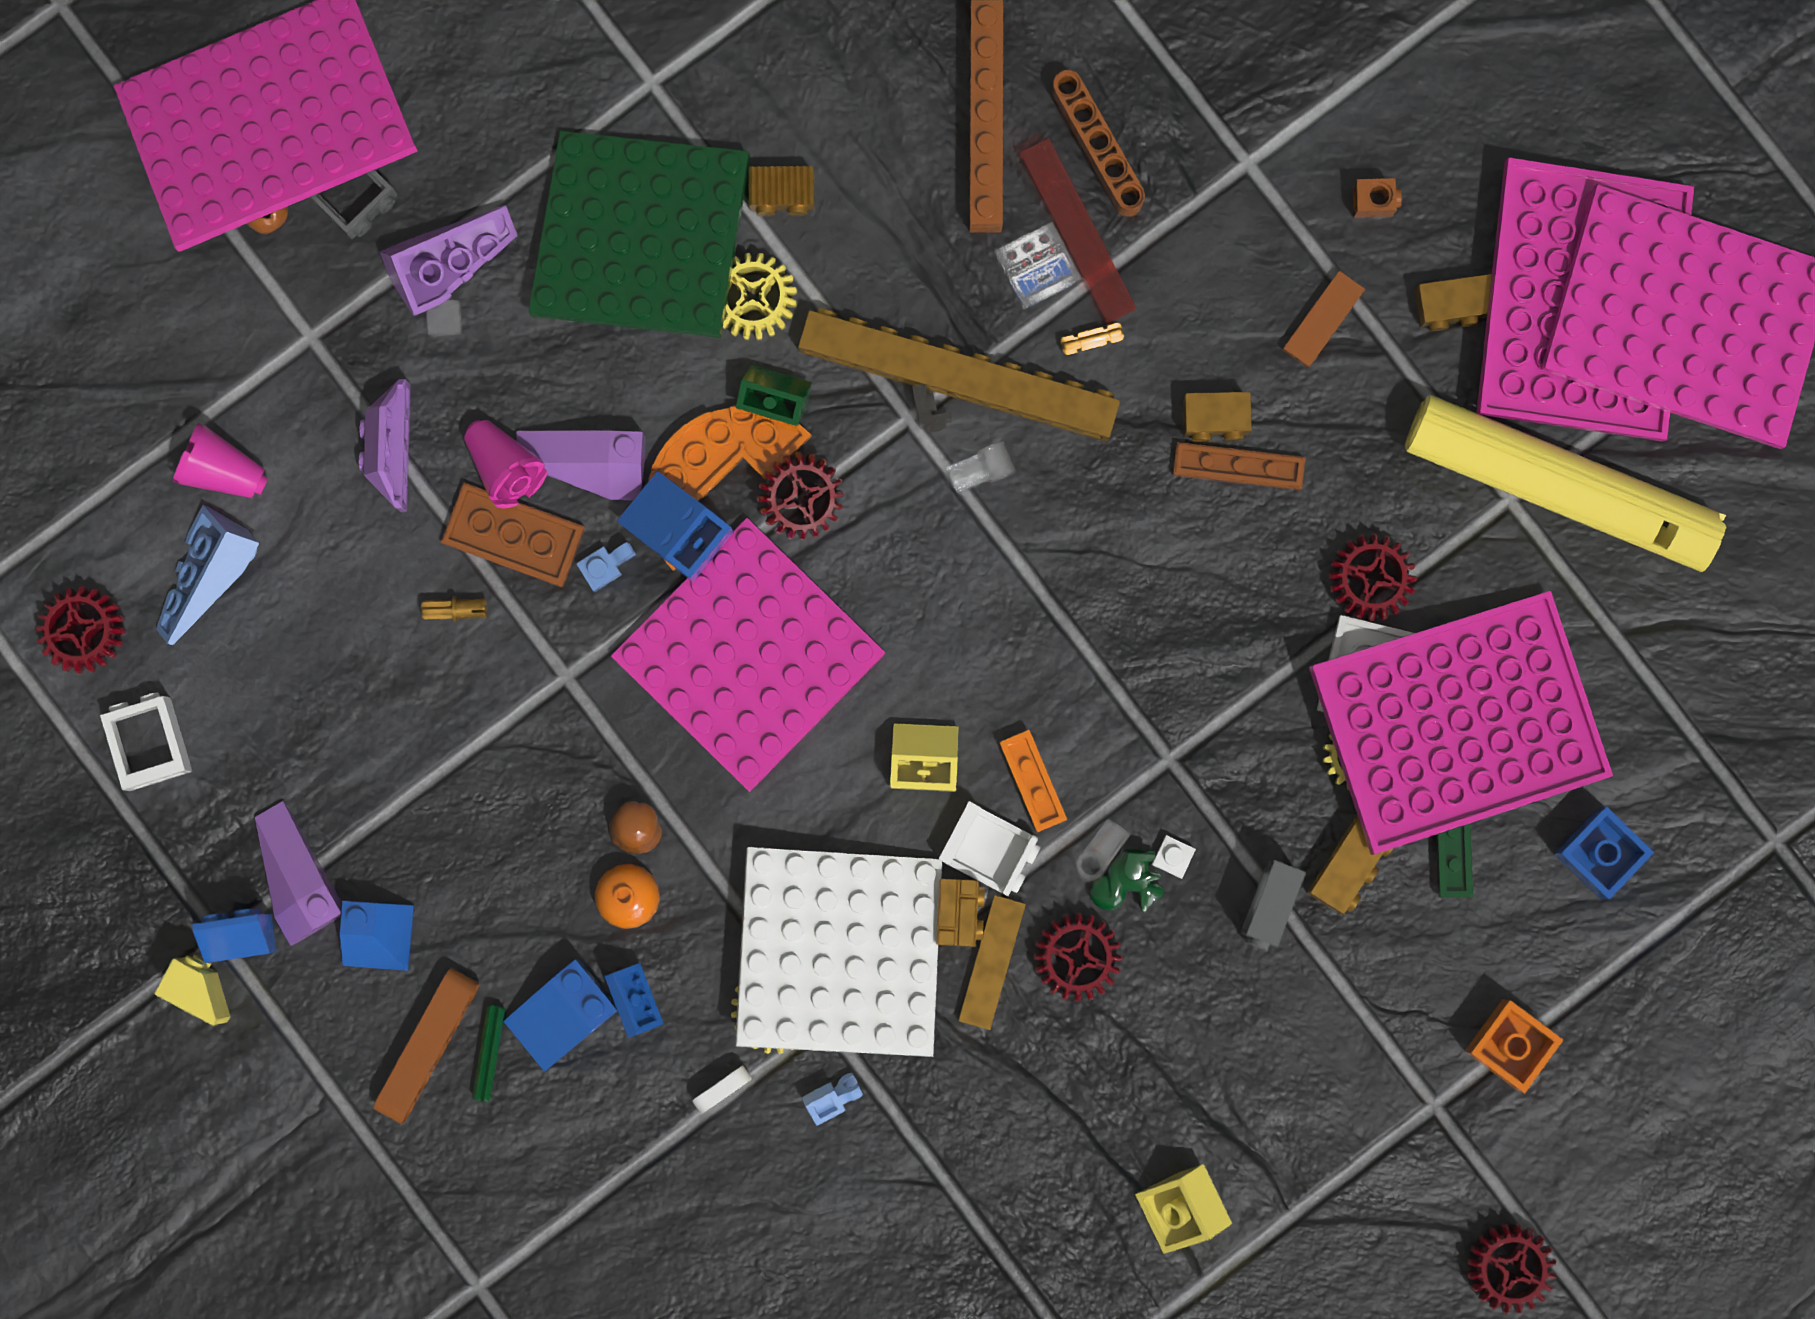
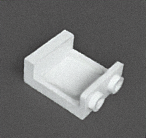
M968 802L939 860L1009 896L1011 891L1017 893L1026 877L1021 874V871L1026 862L1030 864L1034 862L1041 847L1036 845L1038 837Z

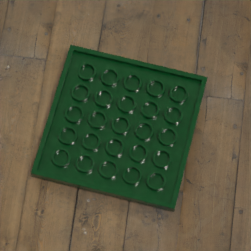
M560 131L528 311L530 316L721 338L750 162L749 151Z

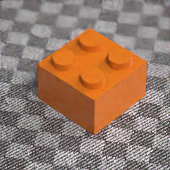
M1502 999L1464 1052L1515 1090L1526 1093L1563 1042V1039L1512 1001Z

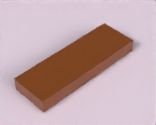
M1339 271L1285 345L1283 351L1309 369L1365 291V288Z

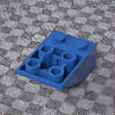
M658 471L617 520L619 524L692 582H694L733 533L732 528Z

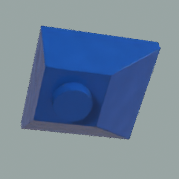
M343 901L340 925L343 966L409 971L414 906Z

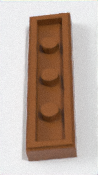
M1177 442L1173 476L1301 491L1306 457Z

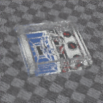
M1053 222L995 250V254L1024 309L1082 279Z

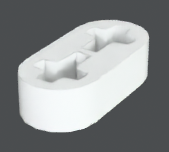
M742 1065L696 1097L692 1102L698 1111L703 1114L749 1082L752 1077Z

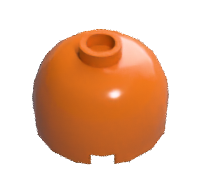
M634 864L617 865L607 870L599 879L595 890V903L601 917L609 924L623 929L637 928L647 923L657 912L660 902L659 886L654 876L644 867Z

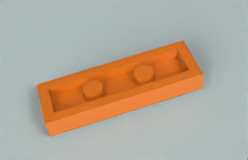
M1030 730L999 742L1036 831L1040 832L1066 821L1067 817Z

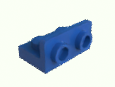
M640 963L605 976L628 1038L663 1025L658 1007Z

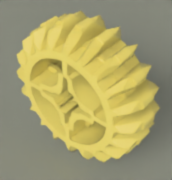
M746 253V263L740 264L739 259L734 257L733 263L735 268L732 269L729 289L734 283L741 292V298L736 302L737 306L732 311L727 303L723 328H728L731 324H734L731 330L733 336H737L740 330L744 329L743 337L745 340H749L751 331H755L757 340H762L761 330L767 329L769 336L772 337L775 335L772 325L776 324L780 329L785 328L783 320L780 319L781 316L786 319H792L793 314L786 307H796V300L788 297L797 294L796 287H786L793 282L792 275L781 277L786 271V267L783 264L775 270L773 269L776 264L775 258L771 257L766 264H763L764 256L762 253H758L756 262H752L750 253ZM748 273H761L767 277L761 278L757 282H749L741 276ZM776 283L780 289V299L776 309L773 310L767 302L766 296L771 291L770 287ZM745 288L753 294H756L758 291L762 292L759 293L762 305L753 299L746 302L749 298ZM750 311H758L763 316H766V318L749 321L740 318V316H745Z

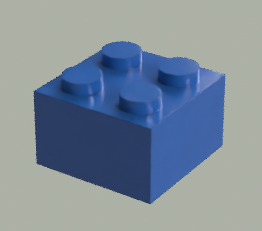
M1606 806L1598 807L1559 847L1554 855L1599 899L1609 900L1655 852Z

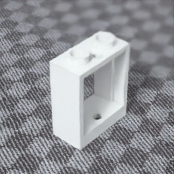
M159 692L140 697L141 703L129 706L128 702L110 706L109 713L100 715L122 790H136L193 772L171 698L160 696ZM158 709L173 761L131 774L116 721Z

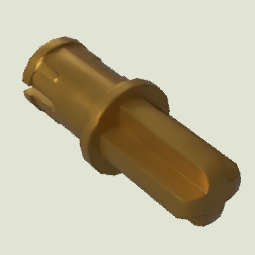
M453 596L452 600H424L421 604L422 618L453 619V622L466 618L486 619V598L457 599L456 596Z

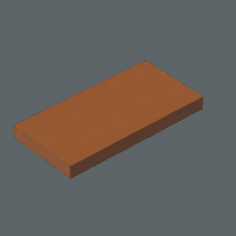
M463 482L441 543L563 588L585 527L521 503L510 508H498L490 500L486 490Z

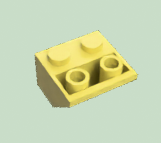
M894 724L890 788L956 792L959 727Z

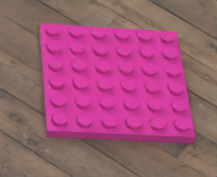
M746 518L733 531L732 535L694 582L687 578L611 657L728 772L751 792L865 676L886 652Z

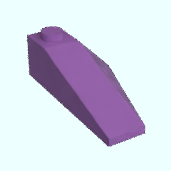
M503 205L403 241L380 251V255L391 282L412 315L415 316L444 303L452 296L451 293L463 282L466 283L478 268L496 256L517 236L508 209Z
M517 431L516 441L543 461L545 464L544 468L549 477L567 482L609 500L634 501L643 489L646 437L643 432Z
M282 801L256 816L255 821L274 917L290 946H293L341 918L342 901L285 801Z

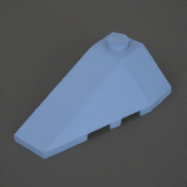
M205 505L201 507L188 532L185 543L189 544L190 547L185 562H178L175 571L179 573L176 589L168 592L156 627L162 638L170 645H174L245 571L249 562L255 557L259 542L247 529Z

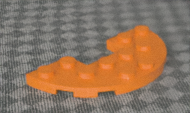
M736 406L707 412L685 424L666 442L652 466L649 481L658 471L699 502L742 459L767 481L768 478L764 477L763 472L765 470L772 474L776 472L771 463L776 461L782 466L784 464L782 456L789 455L791 457L812 435L801 425L787 424L737 409ZM665 561L669 565V567L674 571L675 568L672 565H670L667 561Z

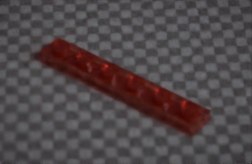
M1048 138L1020 152V157L1106 324L1108 325L1136 311L1137 308L1050 139Z

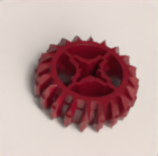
M796 452L794 463H792L789 455H783L782 460L785 466L781 467L778 462L773 461L771 465L776 470L774 475L766 470L763 472L764 477L770 479L769 483H758V488L767 490L766 495H758L756 497L759 502H767V505L761 507L759 512L762 515L771 512L765 523L770 526L778 521L774 530L778 534H781L787 527V538L793 539L796 530H798L799 539L806 540L807 530L809 529L810 534L816 538L819 536L818 525L823 530L828 531L830 527L825 520L827 518L835 522L838 520V517L831 513L833 508L843 509V505L835 502V498L844 497V491L834 490V487L839 486L842 480L840 478L830 480V477L835 474L836 469L829 467L823 471L827 462L823 458L819 459L814 465V454L809 453L806 456L805 462H803L802 453ZM797 470H810L822 482L804 485L801 478L798 477ZM787 475L788 491L776 500L778 485ZM798 487L804 492L809 491L808 495L803 497L804 506L797 500L791 501L798 495ZM825 492L824 504L817 515L813 516V501ZM797 507L804 521L792 522L786 520L779 510Z
M1371 534L1369 544H1367L1365 537L1360 535L1357 537L1358 547L1349 540L1345 543L1349 553L1342 549L1336 552L1342 562L1333 560L1330 563L1332 568L1339 570L1338 573L1328 574V579L1338 580V584L1329 588L1330 592L1340 590L1342 595L1335 599L1336 604L1346 600L1348 604L1344 608L1345 613H1349L1354 607L1357 608L1355 613L1356 619H1361L1364 612L1367 611V619L1369 622L1375 620L1377 611L1380 619L1386 620L1388 618L1387 608L1393 615L1398 614L1400 611L1396 602L1402 606H1406L1409 603L1402 594L1413 595L1415 592L1412 587L1406 585V583L1417 581V576L1407 575V571L1414 569L1415 564L1409 563L1405 565L1403 560L1410 556V553L1406 551L1399 556L1397 551L1401 547V543L1396 542L1389 548L1390 537L1384 536L1381 543L1378 544L1377 534ZM1365 552L1376 553L1374 559H1372L1367 567L1350 564L1352 559L1358 554ZM1385 557L1395 567L1397 581L1385 572ZM1376 567L1375 572L1378 574L1376 577L1379 576L1380 580L1369 588L1370 584L1367 582L1368 579H1365V574L1370 573ZM1347 574L1360 583V599L1351 591L1347 581ZM1378 588L1395 591L1386 602L1369 603L1371 596H1373Z
M79 586L77 593L73 588H66V598L60 593L54 594L56 604L48 601L44 603V606L50 610L48 615L44 613L38 614V618L45 620L44 626L38 625L35 627L36 631L42 632L45 635L38 638L37 643L40 645L48 644L42 651V654L47 657L53 655L51 664L58 666L62 663V670L67 672L73 667L77 674H82L85 667L89 672H95L96 662L100 666L106 667L108 665L105 658L106 655L111 658L117 657V653L112 650V647L114 645L118 647L123 646V642L116 639L117 634L123 635L126 633V629L117 627V624L125 620L124 616H113L119 609L118 604L108 605L111 599L109 595L104 594L100 596L99 590L92 588L88 593L87 588L84 586ZM80 605H92L98 610L102 619L88 620L85 612L81 611ZM67 612L68 620L66 625L58 629L62 616ZM79 624L89 626L86 627L83 636L72 634L76 632V628H79ZM104 631L101 642L95 648V636L97 633ZM73 640L76 647L81 649L82 656L70 655L61 646L60 641Z
M1081 913L1075 914V923L1072 924L1069 916L1063 915L1062 918L1065 926L1060 927L1058 922L1053 920L1051 925L1056 931L1051 934L1048 930L1043 929L1041 932L1045 937L1049 938L1047 943L1036 941V946L1044 948V954L1036 953L1034 954V959L1044 960V965L1037 966L1035 970L1037 973L1047 971L1048 975L1041 979L1042 984H1047L1051 980L1055 982L1050 989L1051 993L1055 994L1060 987L1064 988L1061 996L1062 999L1067 1000L1070 991H1074V1000L1080 1002L1081 992L1085 991L1088 1000H1093L1094 997L1091 989L1096 987L1097 991L1103 995L1105 989L1101 986V983L1105 981L1111 986L1115 983L1112 978L1107 976L1110 971L1115 974L1120 973L1119 968L1112 966V961H1122V955H1112V950L1121 947L1120 942L1109 944L1108 940L1115 935V932L1111 930L1104 935L1101 932L1106 926L1104 921H1101L1096 928L1093 927L1095 918L1093 915L1088 916L1086 924L1082 923ZM1082 930L1074 946L1066 948L1055 944L1057 939L1066 932ZM1091 933L1099 939L1103 946L1104 961L1094 958L1088 951ZM1084 941L1082 955L1094 961V963L1085 962L1082 964L1080 962V966L1075 967L1072 974L1074 960L1069 958L1068 955L1062 954V951L1071 953L1073 950L1076 952V948H1081ZM1051 953L1063 957L1067 961L1068 970L1065 981L1061 980L1055 973L1051 963ZM1092 967L1101 970L1099 975L1092 981L1074 985L1076 977H1078L1079 972L1083 968Z
M1503 1223L1500 1225V1235L1493 1227H1490L1488 1229L1491 1237L1489 1240L1482 1235L1477 1237L1479 1242L1483 1244L1481 1249L1473 1245L1470 1248L1473 1253L1477 1254V1258H1467L1466 1261L1468 1265L1476 1267L1475 1270L1467 1272L1468 1278L1478 1279L1472 1283L1471 1289L1473 1291L1482 1290L1478 1297L1479 1300L1485 1302L1490 1299L1489 1307L1493 1310H1496L1500 1303L1502 1312L1506 1314L1510 1312L1512 1304L1515 1312L1518 1314L1523 1311L1522 1303H1525L1530 1310H1533L1535 1304L1532 1299L1536 1297L1539 1301L1544 1302L1546 1298L1540 1291L1543 1288L1547 1291L1553 1290V1286L1546 1283V1279H1555L1557 1274L1548 1270L1547 1267L1556 1265V1260L1545 1258L1552 1252V1248L1550 1246L1541 1247L1545 1238L1541 1235L1533 1238L1534 1230L1529 1227L1522 1233L1521 1225L1515 1223L1510 1233L1508 1225ZM1518 1242L1516 1248L1512 1247L1510 1252L1504 1256L1493 1253L1496 1248L1505 1243ZM1528 1247L1535 1257V1275L1530 1273L1525 1267V1260L1527 1258L1525 1252ZM1501 1261L1505 1264L1511 1263L1513 1265L1514 1261V1265L1525 1275L1510 1272V1276H1508L1509 1272L1498 1262ZM1488 1262L1496 1266L1498 1270L1496 1279L1498 1285L1495 1290L1487 1278L1486 1268ZM1518 1281L1530 1284L1519 1293L1505 1294L1507 1289L1511 1290L1512 1286Z

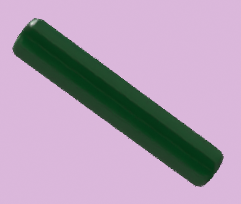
M488 1005L486 1008L472 1098L475 1101L488 1102L491 1099L505 1008L499 1005Z

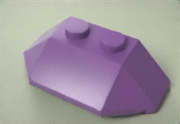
M398 379L366 410L365 419L360 421V437L365 439L364 451H360L359 469L364 471V476L400 512H407L411 384L406 379Z

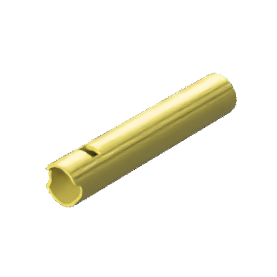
M1433 395L1425 397V400L1421 403L1406 438L1405 449L1408 453L1699 572L1705 571L1710 565L1726 530V525L1722 522L1726 515ZM1664 521L1669 522L1667 528L1662 526Z

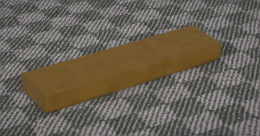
M994 895L983 939L980 943L958 1021L987 1030L991 1029L1026 904Z

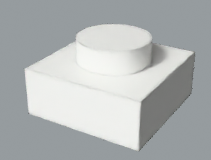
M1165 835L1152 865L1182 879L1196 849Z

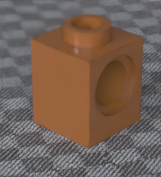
M1396 178L1357 179L1352 186L1353 218L1392 217L1397 211V207H1401L1402 193L1401 188H1396ZM1380 192L1383 194L1385 204L1377 205L1373 203L1370 199V193Z

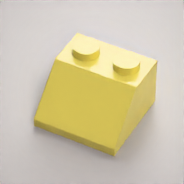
M197 955L173 959L155 995L211 1025L227 1023L230 1018L218 972L210 969L211 963H205L204 959Z
M1204 1164L1181 1171L1135 1194L1163 1254L1209 1240L1232 1224Z

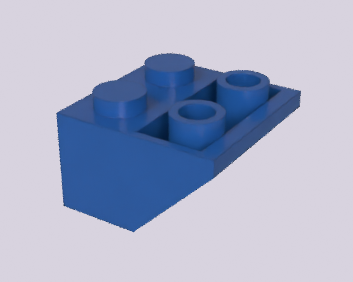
M261 909L234 911L235 918L229 919V913L201 916L202 923L192 924L193 932L205 963L277 953L272 914H262Z

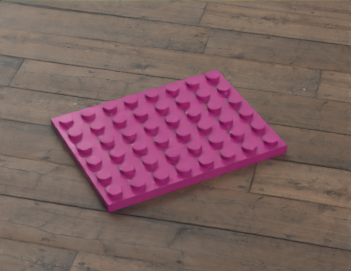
M316 0L114 85L172 242L178 252L418 152L356 0Z
M1507 158L1504 161L1476 413L1485 416L1657 441L1667 440L1670 412L1542 371L1541 367L1593 187L1598 184L1691 216L1694 186Z
M1597 184L1593 187L1541 370L1779 449L1785 448L1815 343V257Z
M1551 591L1309 667L1371 855L1613 776Z

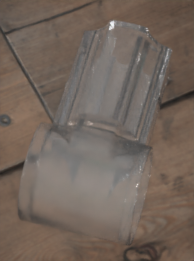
M1003 441L981 449L973 457L946 467L957 494L987 481L990 483L998 481L1016 472Z
M1107 819L1075 863L1076 875L1085 882H1093L1100 878L1130 837V834L1117 823ZM1086 858L1095 859L1099 865L1097 874H1086L1081 867L1082 861Z

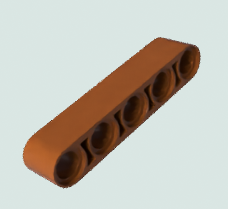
M1072 70L1061 71L1056 75L1053 82L1052 96L1115 209L1123 216L1130 217L1136 215L1141 210L1144 202L1145 193L1143 187L1081 77ZM1069 82L1073 84L1076 90L1072 94H1064L1059 90L1058 86L1061 83ZM1078 110H1085L1091 115V119L1087 122H1080L1074 117V113ZM1099 137L1104 139L1107 146L1104 149L1096 150L1092 148L1089 141ZM1110 165H1116L1122 170V175L1112 178L1107 175L1105 168ZM1127 192L1133 193L1137 197L1138 202L1132 206L1126 205L1122 202L1121 195Z
M452 967L448 970L373 1107L374 1110L401 1125L404 1124L480 986L479 982Z

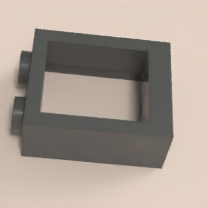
M375 170L365 174L382 192L349 224L319 194L310 197L351 239L356 235L360 237L365 234L372 226L371 221L379 213L384 214L389 211L395 204L394 199L398 196L395 190Z
M1275 860L1267 861L1240 934L1247 936L1245 943L1263 950H1268L1269 945L1278 947L1306 872Z

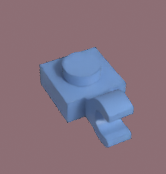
M627 542L610 554L605 547H602L578 562L577 566L592 590L596 592L620 577L622 573L617 566L634 557L636 553Z
M848 1073L840 1078L835 1088L830 1082L801 1098L815 1124L819 1125L846 1111L843 1104L860 1098L863 1093L853 1073Z

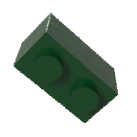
M750 365L741 381L736 408L798 426L807 409L812 382Z

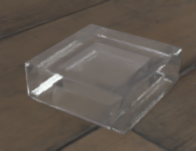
M458 300L445 301L438 306L426 310L429 336L462 334L460 302Z

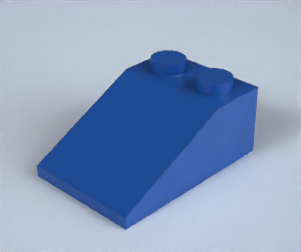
M579 958L575 959L503 1022L545 1072L617 1012V1008L613 998Z

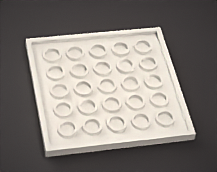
M746 848L735 1046L933 1056L938 945H936L939 879H941L942 861L939 859Z

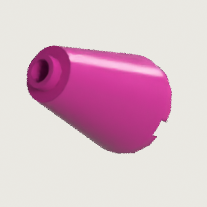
M477 420L467 427L464 441L488 496L496 507L503 509L514 507L520 504L517 499L524 494L528 498L535 494L547 476V471L544 468L545 464L539 457L489 420Z
M198 423L191 435L186 451H184L173 477V482L247 498H253L254 493L261 495L268 480V477L263 475L265 469L207 426Z

